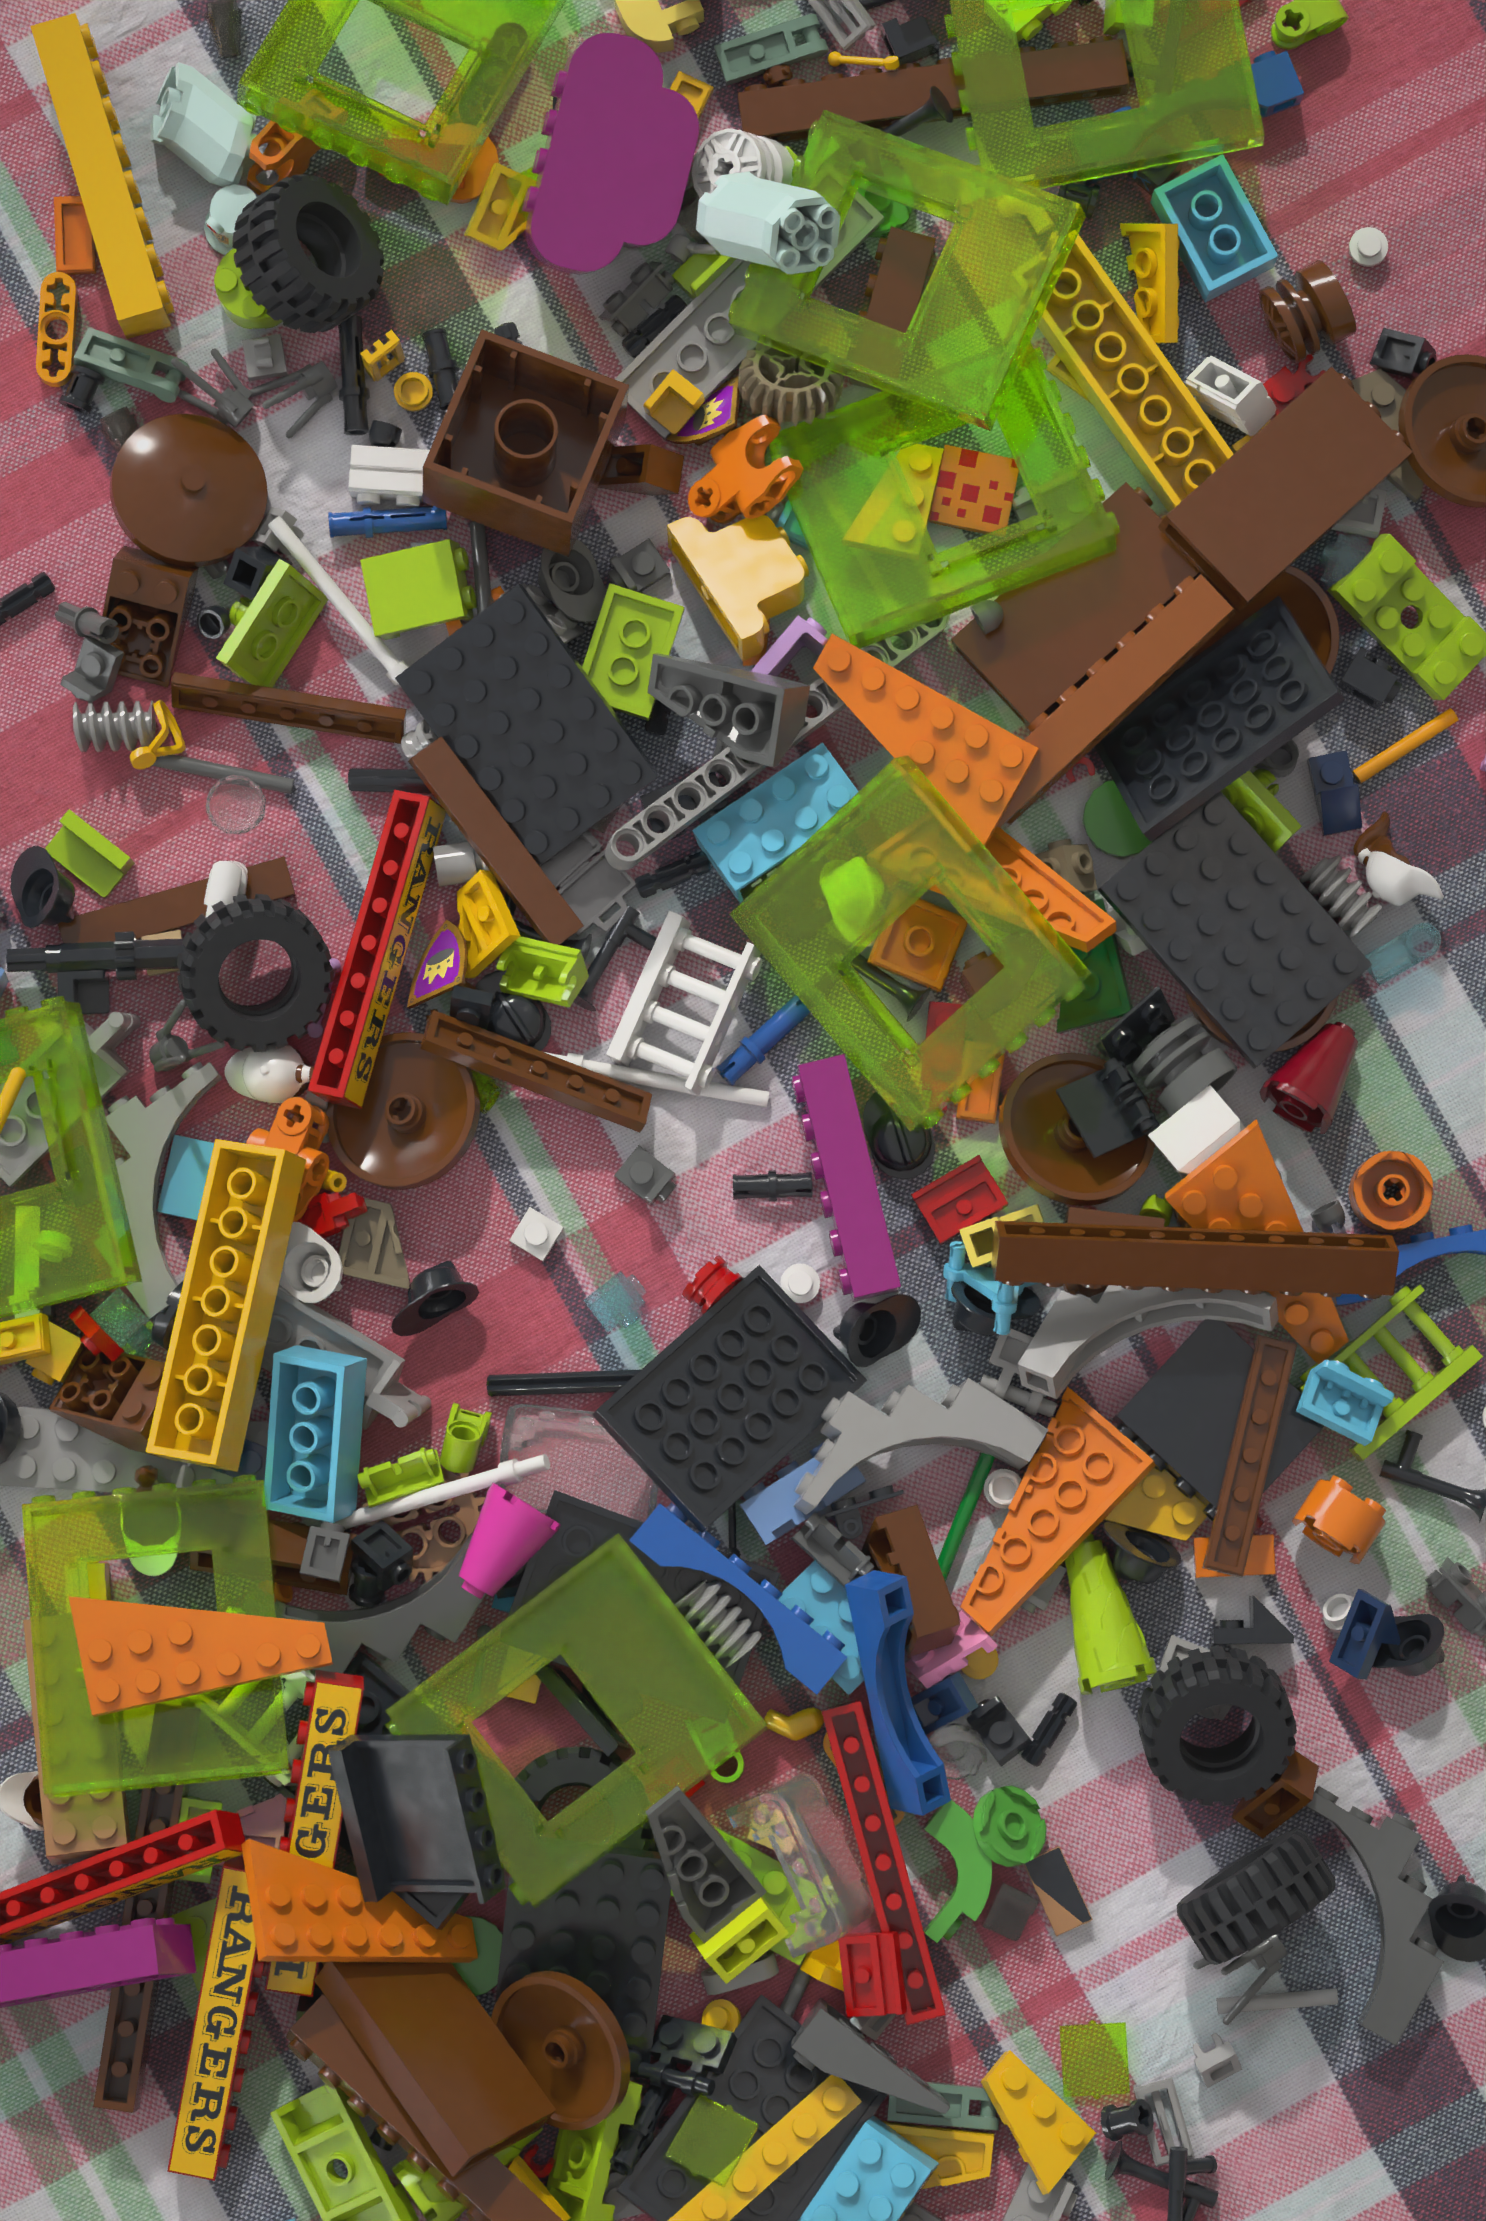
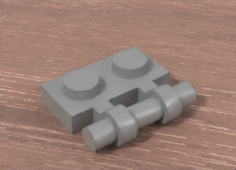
M1010 1328L1009 1334L998 1336L988 1361L989 1364L1002 1368L999 1379L983 1374L979 1385L1002 1400L1005 1399L1025 1407L1024 1412L1034 1416L1036 1413H1040L1052 1418L1057 1403L1043 1398L1044 1394L1032 1390L1030 1393L1010 1385L1013 1375H1019L1017 1364L1033 1339L1029 1335Z

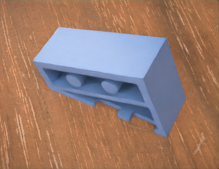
M821 1443L809 1451L813 1458L803 1465L799 1466L795 1460L776 1472L779 1477L778 1481L767 1488L761 1482L748 1490L743 1495L746 1501L741 1503L740 1507L765 1546L810 1518L814 1512L818 1513L866 1482L859 1468L856 1466L847 1471L831 1486L819 1504L810 1513L804 1514L794 1507L795 1502L800 1496L794 1491L805 1473L809 1472L813 1475L820 1462L814 1458L823 1444Z

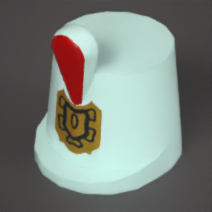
M236 184L225 186L217 191L211 200L210 209L205 219L204 230L206 239L213 250L223 256L233 249V233L236 232L234 228L238 216L248 203L257 198L254 192L247 187Z

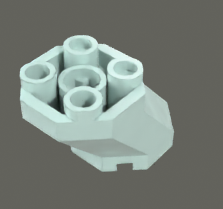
M178 62L176 67L169 69L159 92L156 104L160 105L159 116L153 114L151 142L166 146L209 183L221 187L233 184L238 185L243 171L242 161L245 156L249 157L252 140L257 136L252 133L257 115L252 112V108L237 104L195 68Z
M750 172L721 175L714 183L718 187L711 194L706 192L699 199L696 230L721 255L779 268L787 275L815 271L819 266L827 265L834 257V249L838 244L841 216L816 191L757 178Z

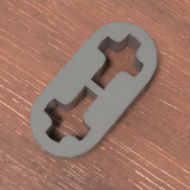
M768 1950L727 1984L712 1967L704 1970L701 1973L706 1993L708 1995H717L769 1979L779 1973V1968L774 1952Z

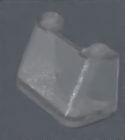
M517 1404L508 1409L502 1433L500 1463L512 1459L523 1461L546 1454L550 1461V1469L525 1476L522 1482L504 1486L502 1483L498 1484V1486L536 1508L541 1513H546L554 1490L641 1522H645L657 1507L659 1487L592 1416L593 1411L533 1404Z
M800 1773L725 1810L733 1829L743 1825L750 1827L755 1831L752 1834L755 1842L765 1837L769 1838L801 1910L789 1916L792 1923L796 1922L795 1932L785 1939L792 1958L841 1939L872 1916L874 1911L872 1896L823 1789L812 1775Z

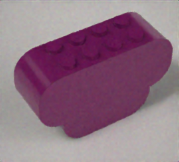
M616 33L594 35L586 39L573 51L565 64L564 71L559 70L555 75L550 96L557 97L554 110L549 109V112H546L541 131L542 135L547 136L545 148L540 147L537 150L532 167V173L538 174L535 187L530 186L527 189L522 211L529 213L525 230L527 244L536 259L549 268L578 275L595 272L610 264L617 257L622 247L642 248L663 239L670 233L678 220L699 136V121L694 107L683 95L662 87L663 70L660 60L647 44L638 39Z

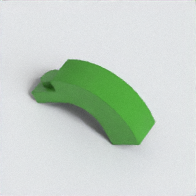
M953 1800L940 1806L923 1827L925 1831L949 1850L954 1859L957 1872L956 1884L951 1896L924 1929V1933L936 1943L942 1937L947 1941L951 1939L963 1923L958 1919L962 1912L974 1922L977 1920L988 1899L992 1882V1861L983 1853L976 1840L973 1819Z

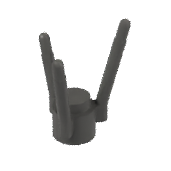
M216 348L211 350V355L236 389L235 391L228 387L222 394L219 393L178 359H172L171 364L215 400L213 404L215 407L180 389L178 397L212 415L225 425L229 423L234 428L254 408L255 404L249 400L253 393L241 383Z
M323 361L313 366L308 364L299 371L250 389L253 394L249 398L297 381L295 385L262 403L264 409H268L300 391L303 392L308 400L314 397L317 399L286 432L287 438H292L322 406L333 400L330 392L338 388V385Z
M184 999L175 1007L164 1027L156 1032L158 1041L152 1045L149 1051V1057L156 1072L170 1071L183 1062H188L195 1057L216 1051L225 1046L224 1041L222 1043L217 1041L194 1049H188V1045L183 1038L171 1035V1030L187 1006Z
M1276 1934L1259 1945L1250 1948L1245 1954L1221 1969V1974L1227 1975L1249 1961L1258 1970L1263 1966L1265 1967V1970L1224 2017V2025H1229L1274 1973L1282 1969L1279 1960L1287 1955V1951ZM1203 1958L1196 1961L1193 1967L1200 1969L1212 1963Z

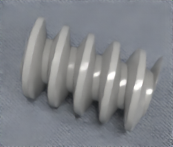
M120 701L116 713H112L108 702H104L101 713H96L93 702H88L85 713H81L77 702H75L73 705V731L80 751L87 752L91 741L97 752L104 750L107 740L112 751L120 749L122 740H124L128 751L135 750L138 740L142 747L149 746L155 739L156 734L154 701H151L148 712L143 711L140 701H135L132 712H128L124 701Z
M1340 855L1330 859L1326 857L1306 872L1299 881L1301 884L1311 881L1307 889L1311 895L1321 893L1317 902L1322 907L1331 905L1328 912L1329 916L1332 919L1341 917L1338 926L1343 931L1351 929V933L1348 936L1351 940L1377 918L1382 906L1381 904L1371 907L1367 906L1372 896L1371 892L1361 895L1357 894L1362 884L1360 879L1350 883L1346 881L1352 871L1350 867L1340 871L1336 869L1342 859Z
M705 1580L674 1606L677 1609L690 1606L685 1620L687 1622L697 1618L701 1620L695 1629L696 1634L706 1631L711 1633L704 1644L709 1647L719 1643L720 1648L715 1658L718 1660L729 1656L731 1659L725 1667L727 1668L749 1652L758 1643L762 1635L759 1631L746 1634L752 1623L750 1619L747 1618L737 1622L736 1619L742 1609L739 1606L726 1609L732 1598L731 1595L726 1593L716 1596L722 1585L720 1581L717 1580L707 1584V1580Z

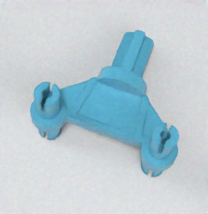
M951 1242L949 1262L945 1263L943 1277L947 1279L945 1299L956 1302L951 1287L955 1281H964L992 1300V1310L996 1312L993 1331L999 1335L1009 1334L1011 1331V1315L1017 1310L1018 1295L1023 1292L1024 1287L1039 1283L1024 1282L1020 1286H1009L1001 1281H995L992 1268L983 1266L973 1268L971 1264L965 1263L966 1248L963 1242Z

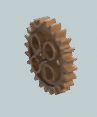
M441 1465L445 1480L443 1484L468 1477L471 1474L470 1471L459 1475L458 1473L448 1471ZM471 1492L448 1499L445 1504L434 1503L410 1510L407 1516L396 1514L364 1525L373 1526L380 1520H383L393 1529L394 1524L420 1516L422 1508H425L427 1513H433L453 1505H458L460 1507L459 1512L433 1520L430 1523L431 1529H428L425 1523H421L396 1532L403 1539L407 1533L412 1532L421 1536L424 1546L419 1554H413L412 1573L409 1577L410 1582H415L419 1574L424 1573L427 1582L434 1576V1572H440L453 1559L470 1534L474 1532L481 1512L480 1505L484 1504L486 1496L476 1497V1494ZM368 1502L363 1503L362 1507H367ZM452 1520L459 1524L461 1537L457 1542L447 1541L443 1537L441 1528L445 1521Z

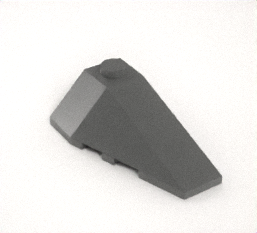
M657 653L653 654L647 693L681 717H688L703 728L702 732L709 737L717 738L731 748L730 752L737 757L770 767H777L805 724L810 685L777 676Z
M678 1786L646 1811L679 1913L703 1943L707 1942L767 1893L747 1864Z
M821 1997L818 1999L791 2041V2047L796 2050L793 2057L811 2071L817 2066L825 2073L946 2114L950 2109L947 2099L907 2067L899 2068L896 2065L897 2060L884 2047L874 2042H871L869 2045L864 2041L865 2036L847 2017Z

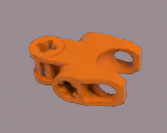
M319 89L312 90L299 104L285 107L252 140L249 158L254 160L255 163L249 169L247 186L258 195L272 187L273 185H263L256 179V176L263 170L275 171L278 175L277 182L286 177L290 178L293 175L303 174L309 167L310 158L325 144L332 141L344 128L348 119V113L332 105L325 99L324 93ZM264 143H268L262 154L259 151V147Z
M767 415L756 417L741 427L727 433L712 447L710 454L716 466L695 482L688 494V505L693 514L702 518L710 517L711 520L720 524H727L733 521L741 512L748 519L758 518L784 499L788 491L802 475L804 468L799 460H794L788 456L778 458L768 466L765 465L764 459L767 447L779 435L781 429L775 418Z
M292 1097L285 1100L278 1108L270 1131L257 1128L250 1134L246 1144L284 1149L307 1159L293 1223L297 1222L304 1215L311 1199L319 1193L327 1175L330 1162L329 1156L319 1151L323 1138L328 1132L329 1118L323 1109L316 1105H311L301 1097ZM288 1112L294 1114L292 1119L287 1117ZM313 1122L318 1124L317 1130L312 1127Z

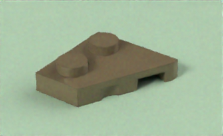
M364 1198L368 1212L353 1219H348L349 1227L344 1229L339 1250L343 1275L409 1290L411 1283L392 1205Z

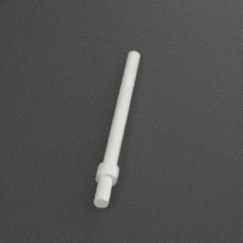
M280 515L268 524V527L388 671L385 675L394 686L398 685L399 683L395 677L409 667L404 660L400 662L380 637H375L373 628Z
M568 1052L567 1056L547 1053L620 1082L691 1094L684 1087L688 1077L583 1059L584 1055ZM711 1082L707 1089L702 1088L700 1096L767 1107L769 1092Z
M546 1454L523 1461H518L517 1459L499 1463L496 1469L424 1489L372 1508L367 1506L354 1510L351 1516L334 1523L349 1529L490 1487L492 1483L497 1485L503 1483L504 1486L522 1482L525 1476L549 1470L550 1461Z

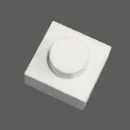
M529 1207L509 1241L544 1262L564 1227Z

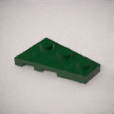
M1105 899L1092 901L1107 913L1108 905ZM1114 933L1087 953L1063 943V973L1059 989V997L1061 998L1059 1019H1057L1056 1033L1062 1034L1123 1017L1133 1008Z

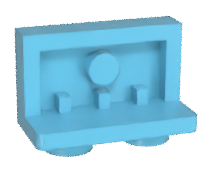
M1324 1360L1310 1370L1296 1412L1363 1446L1368 1445L1372 1442L1383 1408L1393 1401L1395 1394L1385 1389L1381 1382L1372 1378H1363L1349 1371V1367L1339 1361Z

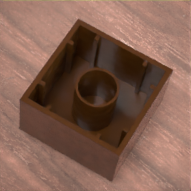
M481 329L423 465L422 502L569 557L624 426L629 385Z

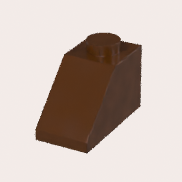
M653 444L614 447L598 488L650 496L679 494L684 456Z
M1294 1750L1293 1755L1287 1756L1289 1761L1288 1767L1283 1774L1276 1773L1274 1775L1275 1783L1270 1788L1264 1790L1261 1787L1255 1791L1257 1796L1247 1801L1242 1797L1233 1811L1232 1818L1262 1839L1313 1799L1319 1766L1296 1750Z

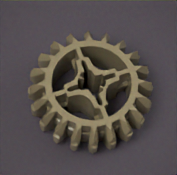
M785 336L782 341H777L770 337L768 344L757 343L755 350H747L746 357L742 360L739 367L738 389L739 394L742 395L743 404L751 407L752 414H763L778 420L779 425L784 421L792 422L796 427L799 421L812 424L815 417L825 419L827 412L835 410V406L840 401V396L843 393L844 374L842 373V367L838 363V357L830 355L829 347L819 348L817 340L806 343L803 341L802 336L798 340H790Z

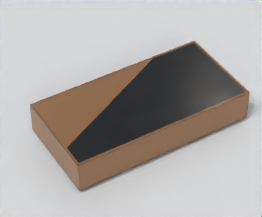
M1060 1846L1045 1851L1024 1864L1056 1936L1093 1920Z

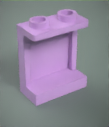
M798 615L751 672L778 677L803 647H807L819 657L828 641L824 637L827 631L814 619L809 617L805 621Z

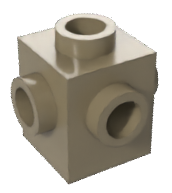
M1063 839L1048 843L1049 850L1035 854L1037 858L1082 894L1098 890L1088 844L1072 845L1071 839Z

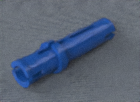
M435 506L371 510V507H363V511L328 512L330 538L351 535H365V538H373V534L447 530L446 510Z
M801 988L794 997L749 1038L744 1036L739 1041L740 1046L720 1065L715 1067L723 1079L726 1078L728 1084L733 1086L756 1062L761 1064L766 1060L764 1055L814 1009L819 1007L811 995L807 996L808 992Z

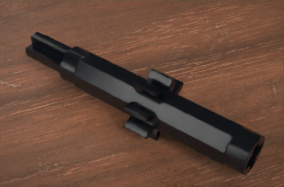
M134 931L115 932V941L61 943L46 945L45 948L7 949V972L47 971V973L105 970L106 972L116 971L118 981L137 980V970L179 969L177 966L178 953L184 952L185 947L182 943L183 939L136 940Z

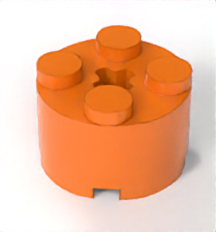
M1383 1151L1362 1163L1353 1174L1348 1188L1350 1204L1357 1218L1367 1227L1381 1233L1399 1232L1420 1221L1428 1212L1433 1196V1180L1424 1163L1414 1155L1400 1151ZM1384 1183L1388 1186L1394 1184L1398 1186L1399 1191L1395 1194L1398 1201L1393 1197L1388 1200L1384 1197L1383 1193L1386 1190L1383 1185Z
M1335 1475L1330 1480L1319 1479L1292 1519V1522L1295 1526L1301 1522L1306 1525L1302 1533L1323 1549L1337 1557H1340L1344 1551L1353 1555L1349 1562L1360 1564L1386 1524L1383 1519L1386 1509L1370 1498H1366L1364 1501L1351 1493L1353 1487L1349 1483Z

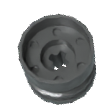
M1195 1016L1189 1017L1176 1026L1163 1031L1147 1045L1144 1052L1131 1066V1071L1137 1078L1150 1073L1144 1081V1086L1147 1090L1158 1087L1163 1083L1167 1085L1158 1097V1103L1170 1117L1207 1086L1211 1085L1218 1092L1234 1076L1238 1068L1222 1048L1212 1050L1205 1055L1202 1054V1051L1211 1039V1035L1206 1031L1194 1036L1201 1027V1023Z

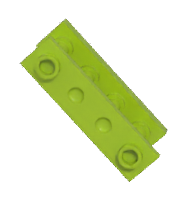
M1407 1285L1401 1288L1389 1299L1393 1306L1331 1359L1343 1362L1349 1367L1351 1372L1363 1378H1372L1381 1382L1355 1352L1373 1336L1413 1382L1411 1387L1416 1391L1404 1402L1400 1397H1394L1393 1401L1383 1408L1382 1414L1386 1418L1377 1425L1371 1443L1363 1446L1354 1441L1356 1444L1349 1451L1358 1462L1364 1461L1483 1357L1473 1345L1466 1347L1464 1350L1459 1345L1455 1347L1415 1301L1425 1291L1421 1285L1415 1286L1412 1290ZM1402 1310L1443 1356L1441 1361L1445 1366L1434 1376L1430 1371L1425 1373L1385 1327ZM1317 1362L1299 1377L1303 1384L1297 1390L1301 1394L1310 1370L1319 1365Z

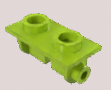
M425 1447L420 1448V1451L398 1458V1463L391 1464L388 1461L371 1468L367 1466L363 1468L364 1472L357 1474L361 1488L365 1489L369 1508L445 1482L437 1449L426 1450Z

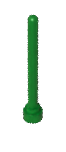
M980 1452L938 1557V1563L945 1583L995 1460V1457Z

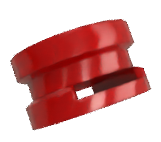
M720 1255L714 1258L717 1262L713 1265L710 1261L706 1263L695 1274L696 1278L692 1284L689 1282L682 1293L683 1297L690 1303L695 1302L700 1307L703 1306L701 1309L702 1315L743 1279L739 1273L734 1274L727 1268L728 1263Z

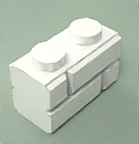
M1213 356L1207 357L1186 378V386L1191 394L1195 396V400L1203 411L1235 428H1239L1240 431L1249 436L1255 435L1277 410L1271 397L1267 396L1268 392L1261 381Z
M352 445L348 486L350 497L357 498V503L361 505L377 506L380 505L381 500H396V506L419 507V503L422 502L423 465L430 450Z

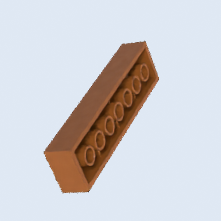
M1202 574L1195 580L1191 575L1184 579L1173 590L1176 596L1173 601L1166 607L1162 603L1154 607L1144 617L1147 625L1137 634L1131 630L1123 636L1114 646L1118 652L1111 659L1106 661L1103 657L1100 658L1087 670L1085 674L1089 679L1080 688L1077 689L1074 685L1070 686L1056 700L1060 706L1050 716L1043 712L1027 727L1031 733L1024 740L1039 748L1040 751L997 825L999 828L1006 830L1236 615L1231 605Z

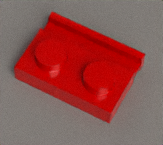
M980 1155L911 1194L913 1201L916 1203L940 1246L958 1236L960 1229L980 1223L1008 1206L1006 1198L984 1165Z
M892 1931L891 1933L870 1932L840 1935L838 1943L847 2017L883 2016L886 2014L902 2015L907 2012L898 1931Z

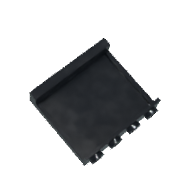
M1205 1319L1112 1420L1118 1424L1116 1428L1133 1443L1136 1441L1147 1451L1146 1454L1155 1462V1469L1160 1472L1166 1469L1177 1479L1173 1484L1184 1496L1189 1499L1195 1496L1206 1505L1203 1512L1213 1522L1254 1349L1224 1321ZM1290 1382L1288 1383L1263 1493L1324 1427V1425L1296 1412L1302 1394Z
M470 1734L349 1735L328 1750L364 1902H378L390 1892L477 1893L479 1904H484L506 1887L504 1870L500 1863L495 1842V1832L491 1825L486 1804V1794L482 1787L477 1766V1756L473 1749Z

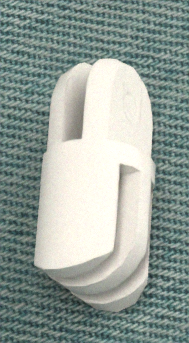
M219 861L213 865L209 874L204 904L208 905L206 917L214 912L212 908L214 904L222 901L224 905H228L234 902L233 896L245 894L248 870L242 863L238 861Z

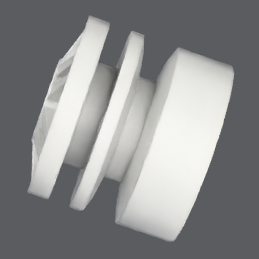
M727 128L714 132L703 141L694 157L692 178L694 189L699 198L706 192L711 194L718 187L714 183L721 175L750 172L757 178L795 186L796 171L794 160L787 148L773 139Z

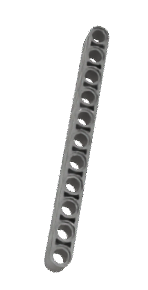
M926 599L859 649L898 669L940 636L949 623V610L940 600ZM929 614L933 616L937 622V627L930 628L924 625L920 615ZM898 636L904 639L907 649H896L892 645L890 637ZM821 677L810 685L808 704L816 709L818 717H805L804 726L787 751L847 707ZM728 746L620 827L612 835L606 846L605 855L608 863L618 870H629L635 867L768 766L759 763H745L741 758L730 752L731 748ZM711 772L721 773L725 777L727 785L724 787L714 786L710 782L708 774ZM678 796H691L696 803V809L686 810L682 808L678 802ZM647 819H660L664 823L666 831L663 833L651 831L647 825ZM619 841L629 842L635 849V855L627 857L621 855L616 848V843Z

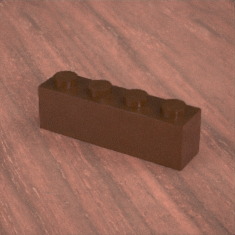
M892 226L890 227L888 238L880 237L875 259L881 261L878 275L870 273L865 291V296L871 298L868 312L860 310L855 328V333L861 335L857 349L850 347L844 370L851 371L850 384L895 395L934 253L936 238Z
M200 1508L190 1546V1569L268 1583L276 1582L280 1585L347 1596L352 1576L351 1566L354 1558H356V1553L351 1550V1545L350 1547L348 1546L340 1583L301 1575L300 1569L310 1526L299 1522L288 1523L270 1520L263 1516L234 1514L221 1509L210 1510ZM348 1533L352 1539L357 1536V1534Z

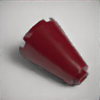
M1335 1022V1024L1326 1023L1264 1082L1259 1091L1263 1102L1265 1103L1270 1098L1276 1104L1273 1112L1289 1124L1310 1133L1315 1127L1321 1128L1320 1134H1325L1332 1125L1358 1047V1041L1354 1037L1356 1035L1354 1030L1342 1022Z

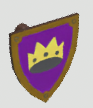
M739 376L721 384L705 400L677 435L671 434L666 441L674 444L695 443L697 446H700L722 434L725 436L730 431L738 428Z
M447 919L431 939L414 973L407 1005L409 1009L451 990L453 991L454 985L477 990L475 986L465 980L468 959L466 940L460 929Z

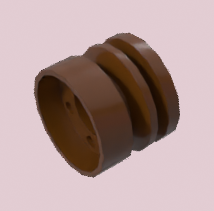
M1320 260L1296 271L1294 276L1297 291L1287 280L1281 279L1276 283V290L1271 286H1267L1261 289L1258 294L1269 332L1284 354L1295 364L1306 359V350L1312 355L1319 353L1320 342L1318 333L1328 344L1334 345L1352 336L1357 330L1352 308L1341 285L1330 268Z

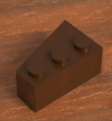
M918 1505L875 1517L861 1552L871 1557L870 1562L875 1566L873 1570L907 1576L914 1611L905 1642V1650L908 1656L912 1657L951 1644L960 1626V1616L957 1608L953 1605Z

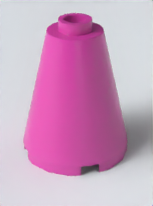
M492 1483L488 1489L458 1575L465 1580L461 1587L479 1599H482L485 1593L493 1597L558 1531L561 1524L542 1514L536 1508L504 1488Z

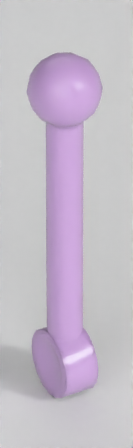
M331 958L329 961L334 969L335 977V973H338L341 969V963L338 959ZM333 982L329 983V989H330V990H331V987H332ZM322 1003L320 1007V1010L322 1011L323 1015L327 1005L324 1003ZM323 1015L317 1024L313 1022L308 1025L307 1031L309 1036L319 1038L323 1034V1027L321 1025Z

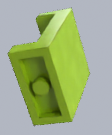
M446 539L360 560L375 637L389 640L400 637L402 632L460 619L469 621L474 618L473 609L477 608L476 595L471 585L468 586L465 571L469 570V558L465 548L460 547L458 542Z

